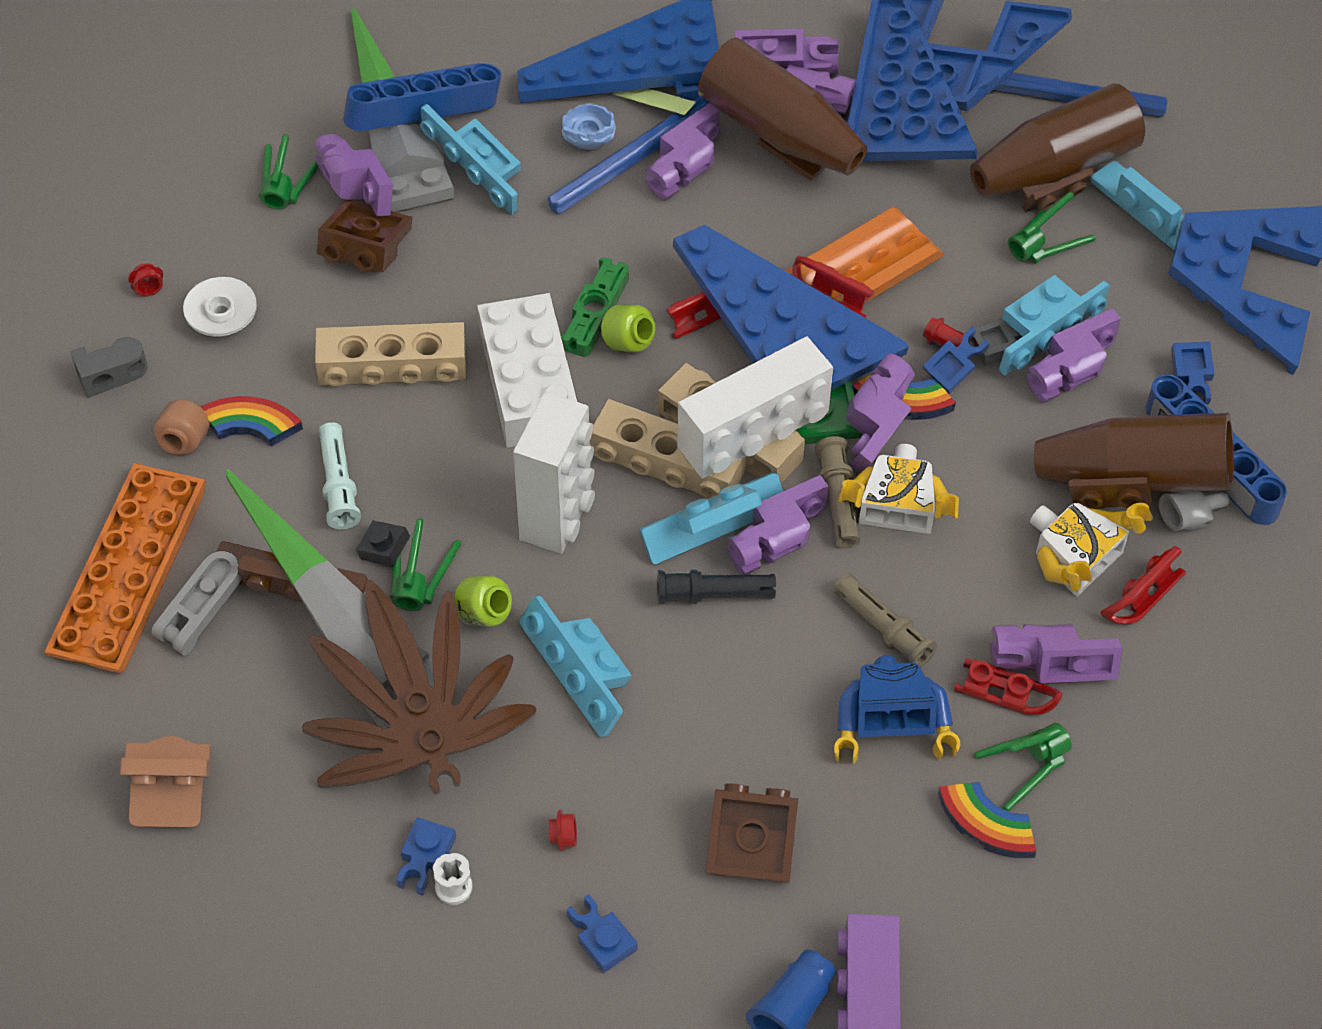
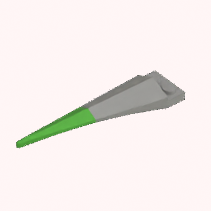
M352 8L351 15L362 83L394 78L395 75L361 17ZM421 121L369 130L372 150L393 183L391 211L393 212L455 198L454 188L446 170L444 159L433 140H430L423 133L420 126Z
M226 469L227 481L264 537L323 637L357 658L380 681L393 700L397 699L382 668L374 645L367 614L366 596L232 471ZM416 643L425 667L429 686L434 687L432 661L429 659V654ZM363 706L379 727L384 729L390 728L388 723Z

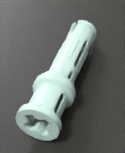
M326 423L320 426V430H318L326 475V483L322 489V494L328 502L329 508L326 514V521L334 529H348L357 525L361 520V512L355 506L354 499L357 494V487L349 478L342 427L338 423Z

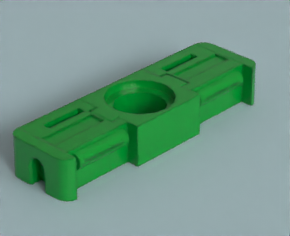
M606 257L599 259V271L592 284H585L572 309V321L565 335L560 334L564 351L582 357L590 355L601 334L604 315L607 310L617 304L629 281V266L627 264L619 262L617 265L612 264V259ZM590 302H599L604 306L603 309L596 312L585 308L586 304Z

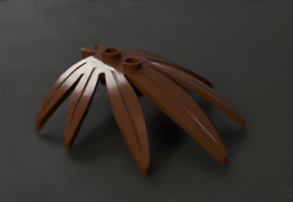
M367 580L365 582L366 607L372 638L382 668L397 699L393 700L372 672L340 646L317 635L310 636L309 643L332 676L363 706L388 723L390 728L384 729L368 722L349 718H323L305 722L302 725L303 733L319 740L349 748L383 751L358 755L336 764L317 779V785L320 788L363 784L388 778L426 764L431 769L429 773V787L434 794L440 793L437 778L441 775H449L453 780L454 786L458 787L460 786L461 779L460 772L453 764L448 763L446 756L482 746L512 732L536 714V707L530 704L506 705L491 710L477 720H473L490 704L505 683L514 660L510 654L495 660L482 670L466 690L459 705H453L452 700L460 662V626L452 592L446 591L444 593L436 617L432 651L434 687H430L421 655L407 624L387 595L372 580Z

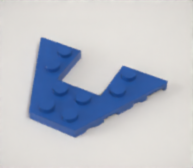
M909 0L921 29L928 40L944 0ZM1006 1L986 51L929 43L959 110L969 111L1072 20V10L1070 8Z
M1322 206L1186 213L1180 225L1168 274L1181 285L1187 286L1192 294L1203 303L1206 299L1224 313L1222 319L1242 335L1250 337L1254 341V345L1261 351L1264 348L1268 349L1289 367L1287 372L1293 375L1299 365L1310 311L1247 291L1241 287L1251 245L1317 267L1322 259Z

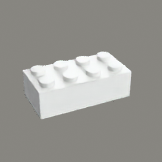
M550 293L477 305L480 336L507 448L517 446L544 392L577 402Z
M806 336L679 401L678 449L703 479L712 473L723 472L733 462L745 456L757 454L764 446L777 439L782 440L789 437L796 429L809 422H818L829 412L833 366Z
M544 392L515 447L513 457L520 541L559 554L563 553L568 541H575L580 529L579 519L583 511L589 512L595 497V491L591 490L594 469L590 468L594 453V447L590 446L593 424L589 423L588 405Z

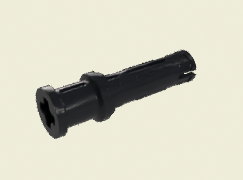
M691 569L689 573H665L664 570H657L658 604H665L666 600H689L691 604H697L702 601V598L775 599L776 590H774V587H776L775 574L702 575L701 571H697V569Z

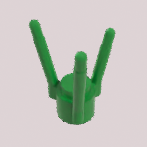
M288 134L282 136L274 171L271 176L272 146L270 144L265 145L262 187L259 198L263 204L277 210L286 208L288 202L296 204L299 193L318 168L314 160L293 188L291 178L281 173L289 141Z
M1068 192L1047 211H1041L1023 229L1008 239L1009 249L1015 258L1022 262L1031 258L1036 264L1045 257L1095 241L1096 236L1092 234L1042 249L1046 239L1039 228L1074 197L1072 192Z
M418 518L415 523L407 570L401 576V554L394 566H392L390 598L394 605L408 611H418L422 609L424 603H432L437 586L461 546L460 540L454 541L429 585H427L425 576L415 571L423 528V519Z
M1054 722L1028 735L975 752V758L981 759L1008 750L1015 752L1029 747L1031 754L1037 761H1047V764L1003 805L1002 809L1009 812L1054 769L1065 764L1062 755L1071 750L1072 744L1069 734L1061 724Z

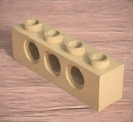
M464 322L316 328L315 365L319 385H376L394 382L415 383L420 381L451 382L454 380H466Z
M685 363L658 390V413L678 424V402L716 382L705 371L697 370ZM795 430L789 437L771 442L764 446L757 454L747 456L746 471L757 478L771 472L777 473L782 483L803 461L805 439Z
M611 399L607 400L593 425L590 446L594 447L593 455L600 460L630 468L639 475H649L660 479L672 487L690 490L700 494L705 499L719 495L720 491L726 487L739 484L746 471L747 456L733 462L723 472L712 473L702 479L677 447V423Z

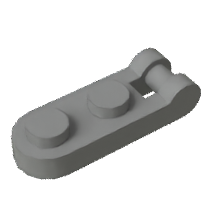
M217 551L205 558L155 622L151 632L152 636L162 642L168 640L173 644L174 650L184 656L188 655L196 646L199 635L239 585L242 577L237 569L239 565L237 558L226 551ZM181 618L188 621L182 630L176 627Z

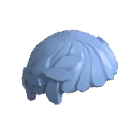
M591 103L578 105L575 109H570L563 116V138L577 148L584 150L597 149L613 139L616 130L613 112L607 111L603 106L592 105Z

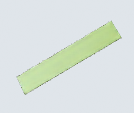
M648 88L613 93L617 96L685 115L696 103Z

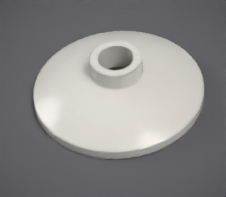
M215 277L200 282L189 291L183 304L184 316L190 327L208 336H227L242 330L252 321L257 309L253 290L243 281L231 277Z

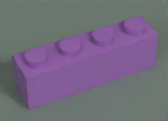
M848 914L846 928L838 929L837 955H845V969H838L837 995L845 996V1010L838 1009L837 1029H901L899 916Z

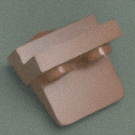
M173 735L147 743H126L125 758H121L120 775L131 777L130 823L137 827L198 826L202 818L204 778H210L212 746L210 744H195Z

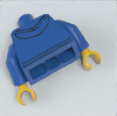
M885 655L877 658L874 664L864 665L861 667L860 679L852 681L839 699L837 731H841V738L834 745L835 760L839 763V751L843 748L853 750V764L858 760L859 748L858 743L853 739V732H857L858 738L935 734V728H937L939 736L932 747L934 756L937 759H941L943 756L941 743H947L951 746L952 755L955 757L960 748V739L949 728V726L953 725L946 691L932 679L925 677L920 666L914 662L897 663L894 657Z

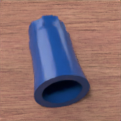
M804 950L795 962L788 965L768 992L746 1012V1020L751 1029H806L816 1009L829 991V984L836 974L835 967L818 952Z

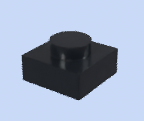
M373 520L356 551L362 560L394 566L410 535L404 526Z

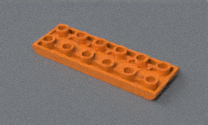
M892 207L807 258L833 267L840 274L848 278L851 277L870 287L874 294L866 301L868 302L943 257L944 252L927 236L922 234L898 208ZM801 264L802 278L805 283L811 286L816 271ZM791 266L790 268L784 270L785 272H787V273H789V274H791V275L793 276V274H792V268H793V266ZM833 290L831 297L842 302L844 295Z
M133 463L44 651L45 655L71 662L84 663L116 673L125 671L203 498L206 484L205 479Z

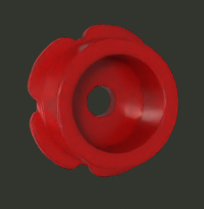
M151 263L140 264L129 273L128 281L131 283L130 287L140 296L155 295L163 286V271L160 267H154Z
M558 810L556 819H549L550 843L558 844L561 851H565V847L577 846V824L574 813L563 814L562 810Z

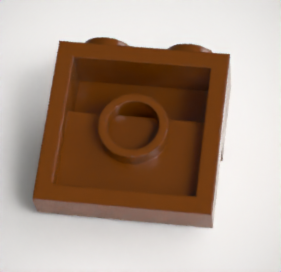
M346 199L318 229L317 254L322 255L329 262H346L356 265L358 269L364 272L383 273L397 257L398 244L411 230L412 217L391 211L390 215L376 216L371 205Z
M726 783L724 790L715 789L706 874L790 883L798 798H790L791 791L777 788H766L765 795L749 793V786Z

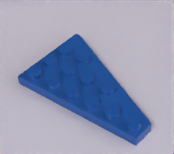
M872 0L848 119V125L868 148L863 161L977 159L978 151L976 144L973 142L966 122L961 116L959 107L944 79L942 70L921 29L910 1Z

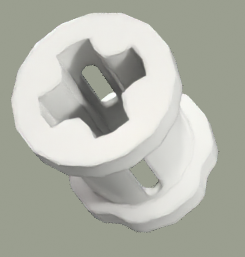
M458 853L441 855L433 865L437 897L448 905L464 903L470 897L473 888L469 862L463 855Z

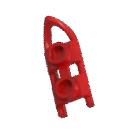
M797 256L795 258L792 268L794 277L805 283L801 275V264L813 269L816 273L811 287L866 318L862 311L865 302L874 294L870 287L851 277L848 278L840 274L833 267L804 256ZM833 290L844 295L842 302L831 297Z
M703 290L693 297L690 296L674 302L666 309L668 315L674 321L676 329L672 333L674 339L685 336L721 318ZM705 310L707 316L698 321L695 320V314Z
M1173 546L1170 550H1165L1160 556H1152L1147 563L1146 574H1142L1137 580L1130 579L1124 586L1123 598L1100 612L1101 616L1111 622L1122 625L1133 624L1141 620L1186 574V571L1182 568H1178L1175 572L1171 570L1170 564L1182 553L1181 549ZM1154 584L1158 590L1150 596L1148 595V589ZM1130 605L1131 610L1134 612L1130 616L1114 615Z
M965 658L963 667L969 669L964 685L956 683L954 689L956 692L1026 715L1048 713L1058 705L1062 698V692L1039 683L1034 678L1021 673L1008 672L996 668V666L985 661ZM989 686L1004 690L1003 697L987 693ZM1031 690L1053 697L1042 706H1026Z

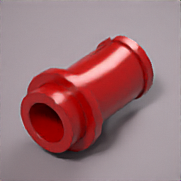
M932 317L922 335L928 339L927 343L931 345L934 342L943 347L950 341L958 347L962 343L964 333L945 324L944 318L936 319Z

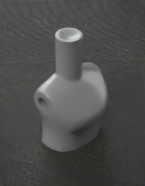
M1201 491L1173 492L1163 494L1158 505L1164 522L1173 532L1196 530L1213 522L1211 510L1228 506L1229 497L1225 492L1207 496Z

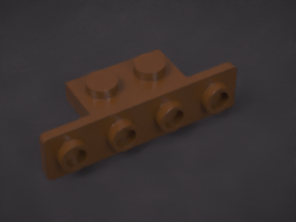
M226 541L220 542L217 551L229 552L239 562L237 569L242 577L239 585L257 592H271L286 596L294 601L303 602L272 552ZM336 568L364 594L365 582L368 580L365 574Z

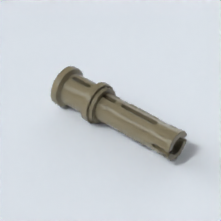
M827 437L818 441L814 447L816 456L820 458L822 466L819 475L822 476L828 485L829 505L834 525L836 546L842 549L853 548L854 544L858 545L860 543L853 502L844 500L842 503L838 502L842 482L844 480H852L854 476L852 467L848 465L846 453L849 449L848 442L842 437Z
M846 573L837 580L833 592L845 600L883 635V640L887 647L890 649L896 648L908 659V663L914 662L920 668L931 659L937 649V643L933 639H926L914 629V623L908 617H899L893 613L872 592L859 583L851 573Z

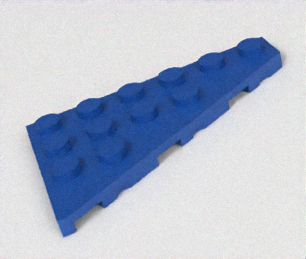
M680 0L517 70L520 102L674 86L678 82L683 84L699 83L706 65L719 49L712 0Z
M706 225L693 229L673 240V248L753 364L808 336L833 366L831 390L875 370L887 354L892 353L899 357L907 354L909 346L901 338Z

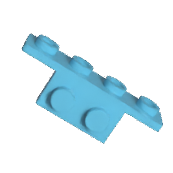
M428 104L421 107L420 126L423 133L430 140L435 139L443 147L446 156L452 162H458L466 170L469 179L476 185L480 184L489 193L491 200L497 207H504L511 215L517 211L518 194L506 181L521 171V162L476 118L455 132Z
M1112 161L1091 177L1093 185L1174 250L1180 225L1184 218L1181 214L1182 208L1132 167L1125 169L1117 161Z
M1053 275L1006 307L1002 319L1023 337L1005 349L999 371L1005 376L1014 369H1022L1038 352L1049 350L1052 335L1079 324L1090 316L1099 315L1107 306L1108 301L1106 297L1110 285L1103 281L1084 295L1079 296L1056 275Z
M771 472L743 485L736 484L726 487L715 497L693 501L686 505V509L642 527L640 534L650 562L658 564L753 522V509L761 506V501L783 492L778 474Z
M542 596L533 597L519 619L520 626L598 736H608L623 713L622 707L609 689L625 686L632 676L590 618L560 623Z

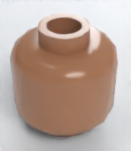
M181 399L171 401L163 409L155 422L153 431L155 439L162 449L168 453L176 455L193 453L208 432V416L194 402Z

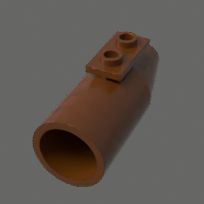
M735 37L725 42L706 65L698 85L699 96L759 136L758 144L809 180L812 181L825 168L848 176L862 163L868 149L866 144L820 92L740 38Z
M1117 83L1105 86L1023 122L971 164L970 177L972 183L982 196L1021 191L1026 200L1022 206L1025 212L1038 207L1039 211L1045 210L1058 201L1057 198L1068 192H1072L1074 196L1083 192L1087 188V181L1094 175L1092 168L1142 145L1145 138V124L1142 112L1133 95L1124 86Z
M1228 412L1118 417L1036 440L1034 446L1036 476L1041 479L1069 484L1073 503H1079L1086 508L1093 509L1107 507L1129 508L1136 503H1146L1148 506H1152L1151 493L1232 490L1234 482V441L1231 417Z

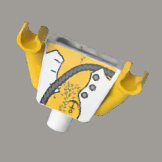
M909 444L897 445L894 449V456L880 455L877 457L874 467H866L854 480H844L838 502L842 503V501L848 500L854 502L855 507L859 508L861 506L859 524L931 534L934 513L936 519H940L941 515H951L954 519H958L959 497L948 493L941 479L932 474V464L928 461L917 460V449Z
M1073 503L1060 516L1044 505L1039 507L1033 514L1030 524L1042 532L1036 554L1044 578L1048 582L1065 585L1078 597L1124 552L1129 535L1128 530L1132 528L1137 534H1141L1146 530L1144 521H1151L1153 519L1149 506L1146 503H1136L1131 505L1127 511L1110 512L1086 508L1079 503Z

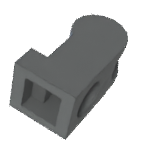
M132 337L120 338L112 346L88 354L85 347L70 351L76 372L88 398L137 380L146 373L148 368L142 344L139 340Z

